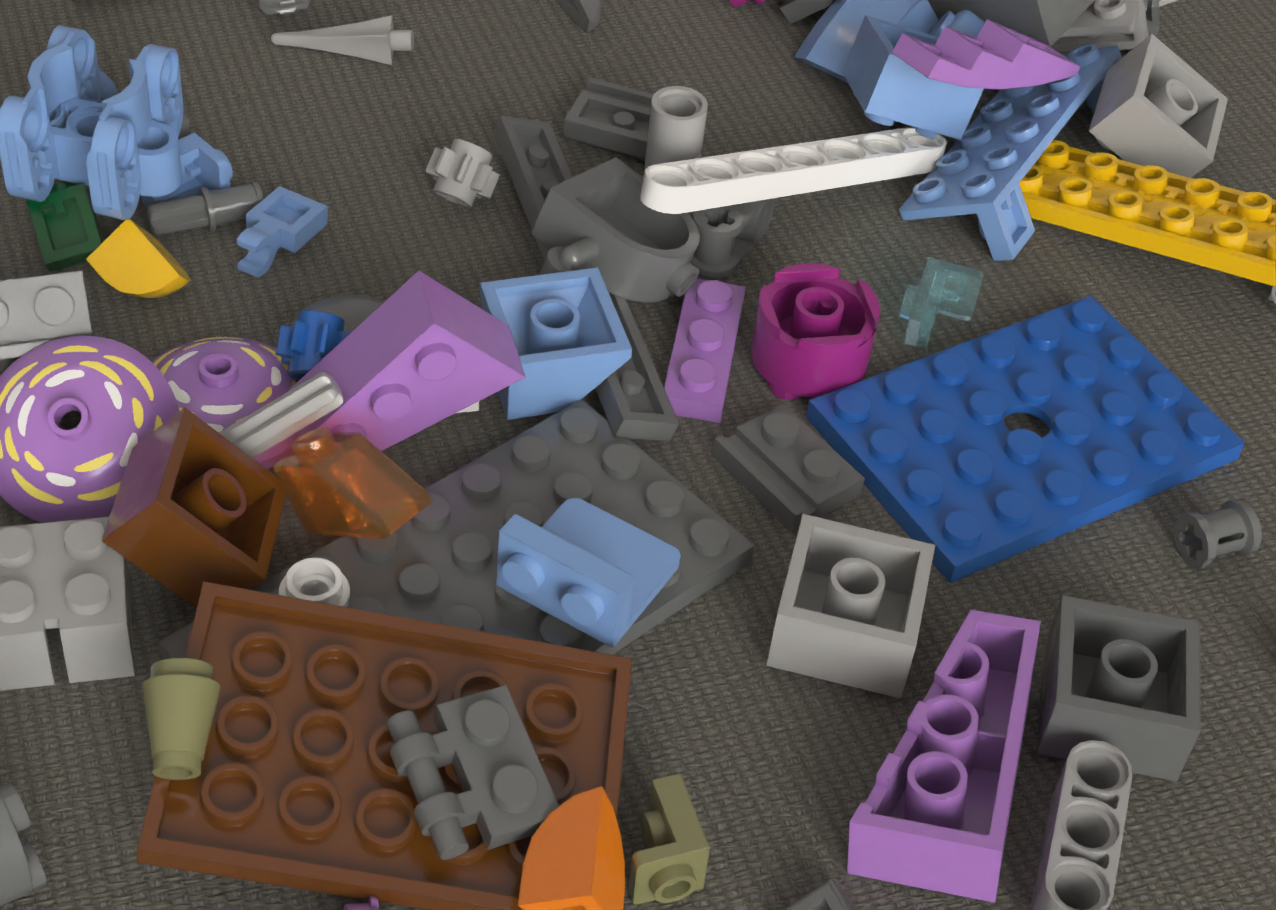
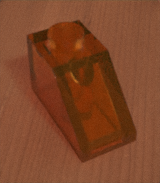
M326 427L314 429L297 438L292 443L294 451L273 465L279 479L288 485L287 495L306 532L311 534L385 539L432 503L427 491L359 432H330Z

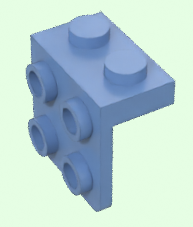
M570 498L556 510L542 527L514 514L499 530L496 586L614 648L677 571L681 554L676 547L580 498Z

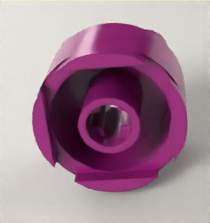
M803 263L781 269L775 273L772 283L767 287L764 284L759 295L750 351L755 368L769 382L768 387L772 394L784 400H794L800 396L816 398L863 380L868 369L880 316L878 298L867 283L858 277L856 285L839 278L841 269L830 265Z

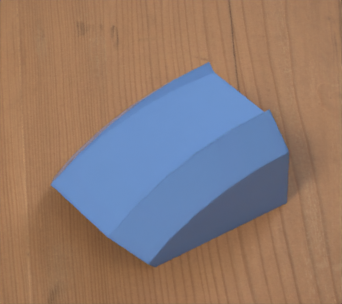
M835 0L808 34L796 53L795 58L847 82L842 70L865 15L929 34L939 20L928 0Z

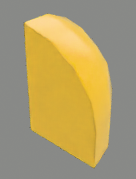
M131 219L125 220L86 258L105 282L119 292L134 297H165L179 291L192 281L188 273L161 242Z

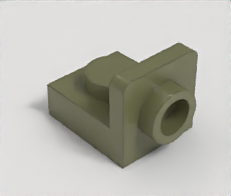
M681 774L654 779L651 785L649 811L643 812L640 815L641 832L646 849L635 852L632 855L628 890L635 905L654 900L660 903H672L689 896L695 890L703 889L710 851L709 843Z

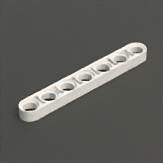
M915 127L655 164L645 169L640 200L652 210L669 214H681L930 173L937 168L936 162L944 155L947 142L940 134H936L935 139H930L917 133Z

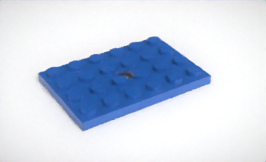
M1092 296L1082 298L809 400L806 418L828 444L865 478L864 485L907 535L913 540L935 545L932 563L949 583L1238 460L1245 444L1236 433ZM1013 413L1031 414L1046 424L1049 433L1041 438L1035 432L1027 429H1016L1011 432L1005 425L1004 418Z

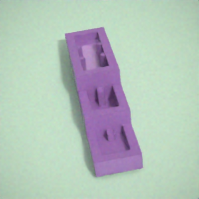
M988 19L977 38L945 26L935 45L902 33L891 52L927 78L970 88L1009 89L1038 86L1076 76L1081 66L1047 44Z

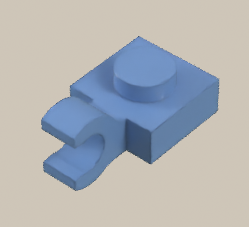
M281 186L277 187L246 213V229L237 238V245L249 250V252L237 264V269L252 276L261 277L272 265L276 252L280 247L296 253L327 225L328 206Z

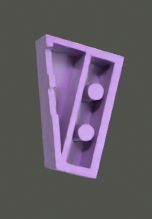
M418 271L289 390L319 372H326L335 379L344 397L341 406L299 430L298 433L302 445L349 468L512 385L526 376L509 325L421 271Z

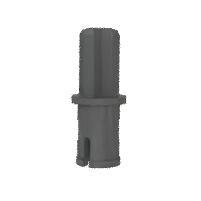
M257 181L209 191L206 186L198 188V195L149 203L146 206V218L151 232L156 235L206 226L208 232L216 231V226L241 220L245 221L246 213L260 203L264 197Z

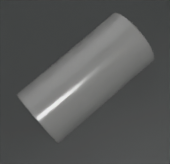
M669 86L658 90L653 95L644 173L645 169L651 165L701 158L708 102L700 92L684 86Z

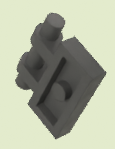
M507 685L438 704L433 718L439 732L438 734L432 735L422 732L415 712L410 710L399 712L388 719L386 722L394 742L390 749V755L397 773L401 776H407L419 804L414 809L415 818L422 835L432 837L440 859H453L468 850L469 844L462 830L463 827L476 823L487 850L533 836L549 813L559 807ZM452 764L463 793L447 792L437 768Z

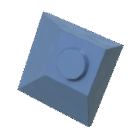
M598 267L480 283L482 309L509 325L526 376L497 392L507 420L557 413L571 404L580 401L631 358L632 347Z

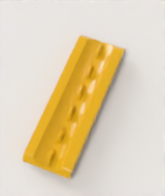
M1053 140L1019 182L1030 217L1033 219L1276 287V200L1265 193L1244 192L1219 185L1211 179H1194L1170 173L1160 166H1143L1117 159L1116 156L1109 153H1093L1069 147L1065 142Z

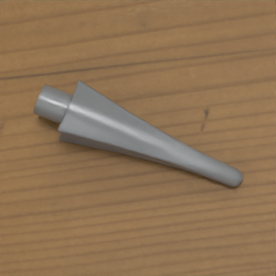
M393 15L328 28L278 32L271 36V41L275 45L328 51L392 65L393 51L414 50L413 30H394Z

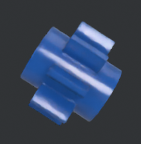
M308 310L298 314L294 327L280 326L275 355L282 357V364L289 365V377L299 381L351 333L344 331L345 321L341 317L323 311Z

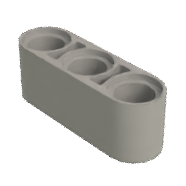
M1089 740L1080 742L1072 748L1051 798L1030 910H1108L1114 896L1132 783V766L1126 755L1117 747L1104 741Z

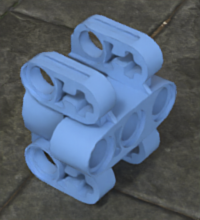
M58 25L50 36L47 50L31 64L27 76L29 84L27 95L25 97L8 96L0 108V160L7 193L14 197L42 202L49 196L55 179L77 184L84 183L90 188L91 203L96 214L129 220L137 208L140 195L158 197L174 192L181 185L182 181L178 136L183 121L180 64L176 49L155 44L144 46L136 60L129 59L131 83L121 93L103 100L101 103V83L95 41L83 29Z

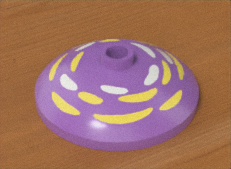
M96 336L60 338L44 343L23 354L0 376V495L15 510L37 523L110 517L132 448L180 411L176 397L163 374L148 358L134 348L112 339ZM70 411L81 412V421L77 427L71 430L60 428V421L66 413Z
M221 336L189 341L171 348L151 361L170 385L176 397L179 410L187 408L218 433L288 392L298 382L288 376L289 365L281 363L282 357L275 355V347L241 337ZM294 433L253 459L266 469L281 463L302 446L299 433Z

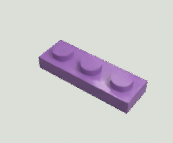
M697 278L691 288L685 293L664 386L676 416L716 423L721 422L744 302L745 286Z

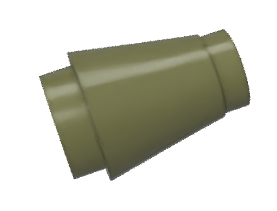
M170 658L157 661L151 666V678L145 680L142 684L151 758L153 759L152 773L159 778L170 780L196 778L201 775V761L204 759L221 685L214 680V667L205 661L191 658Z

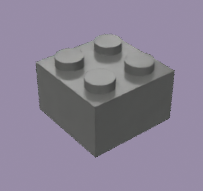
M1062 595L1043 646L1037 754L1067 759L1072 748L1080 742L1089 740L1104 741L1117 747L1126 755L1132 766V773L1177 782L1201 732L1200 622Z

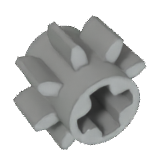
M454 139L450 149L444 147L442 150L435 147L425 171L434 176L433 179L436 181L432 190L433 193L447 201L467 208L472 207L475 197L477 199L484 197L490 200L500 174L492 171L493 167L489 166L493 155L482 147L461 139Z

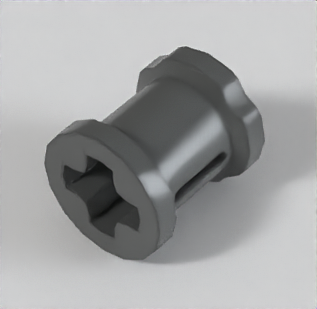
M1243 499L1226 501L1222 504L1220 510L1202 515L1197 511L1182 513L1174 523L1173 535L1176 548L1182 555L1185 563L1197 569L1207 567L1215 557L1229 553H1235L1240 556L1252 554L1259 549L1262 540L1259 518L1251 505Z

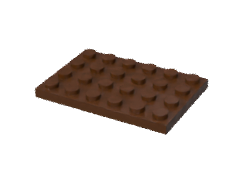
M203 581L185 658L197 659L211 664L214 667V680L221 685V691L204 759L201 761V775L186 780H170L155 776L137 847V863L368 900L369 895H374L379 902L426 910H523L518 906L523 863L532 836L487 850L478 826L475 823L462 828L469 844L468 850L453 859H440L432 837L422 835L415 818L414 809L419 804L407 776L399 775L393 763L390 749L394 742L386 722L393 715L410 710L415 712L422 732L432 735L438 734V729L433 720L438 704L507 685L558 805L560 806L576 794L602 786L613 806L617 820L632 658ZM452 764L437 768L447 792L463 793Z

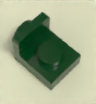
M68 182L54 184L49 196L42 202L26 199L44 265L49 271L87 261L86 258L104 242L96 213L93 211L90 191L84 183L78 185Z

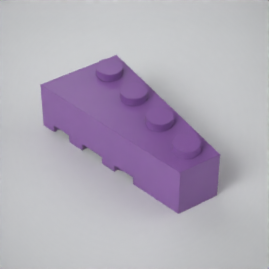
M970 610L935 671L934 682L923 701L917 702L908 718L907 730L894 753H888L879 769L873 790L866 802L859 804L849 822L847 874L995 903L1034 674L1041 621Z

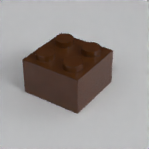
M183 408L132 448L102 542L197 608L203 581L252 590L266 580L288 485L187 408Z

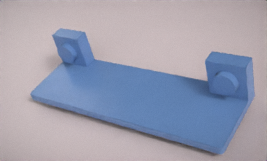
M1086 44L1068 53H1061L1081 66L1076 76L1038 86L1000 89L995 97L981 108L980 114L965 130L962 139H958L950 150L937 160V168L914 187L913 193L899 208L902 220L977 214L980 234L987 241L993 261L1013 260L1035 232L1019 182L1084 100L1087 106L1092 108L1094 115L1107 70L1122 58L1118 45L1098 48L1096 44Z

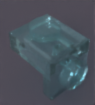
M928 257L919 286L908 284L903 297L899 318L909 320L904 344L926 349L938 313L965 321L971 320L983 281V272Z

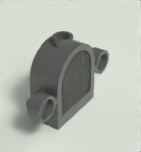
M615 157L551 187L531 234L550 248L540 269V275L598 267L608 292L632 301L658 302L669 298L673 294L681 297L696 281L700 270L690 261L700 242L699 230L688 213H662L645 206L640 200L643 177Z

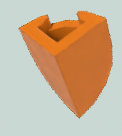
M602 786L572 796L550 812L532 836L523 863L518 906L523 910H623L625 861L621 833L613 806Z

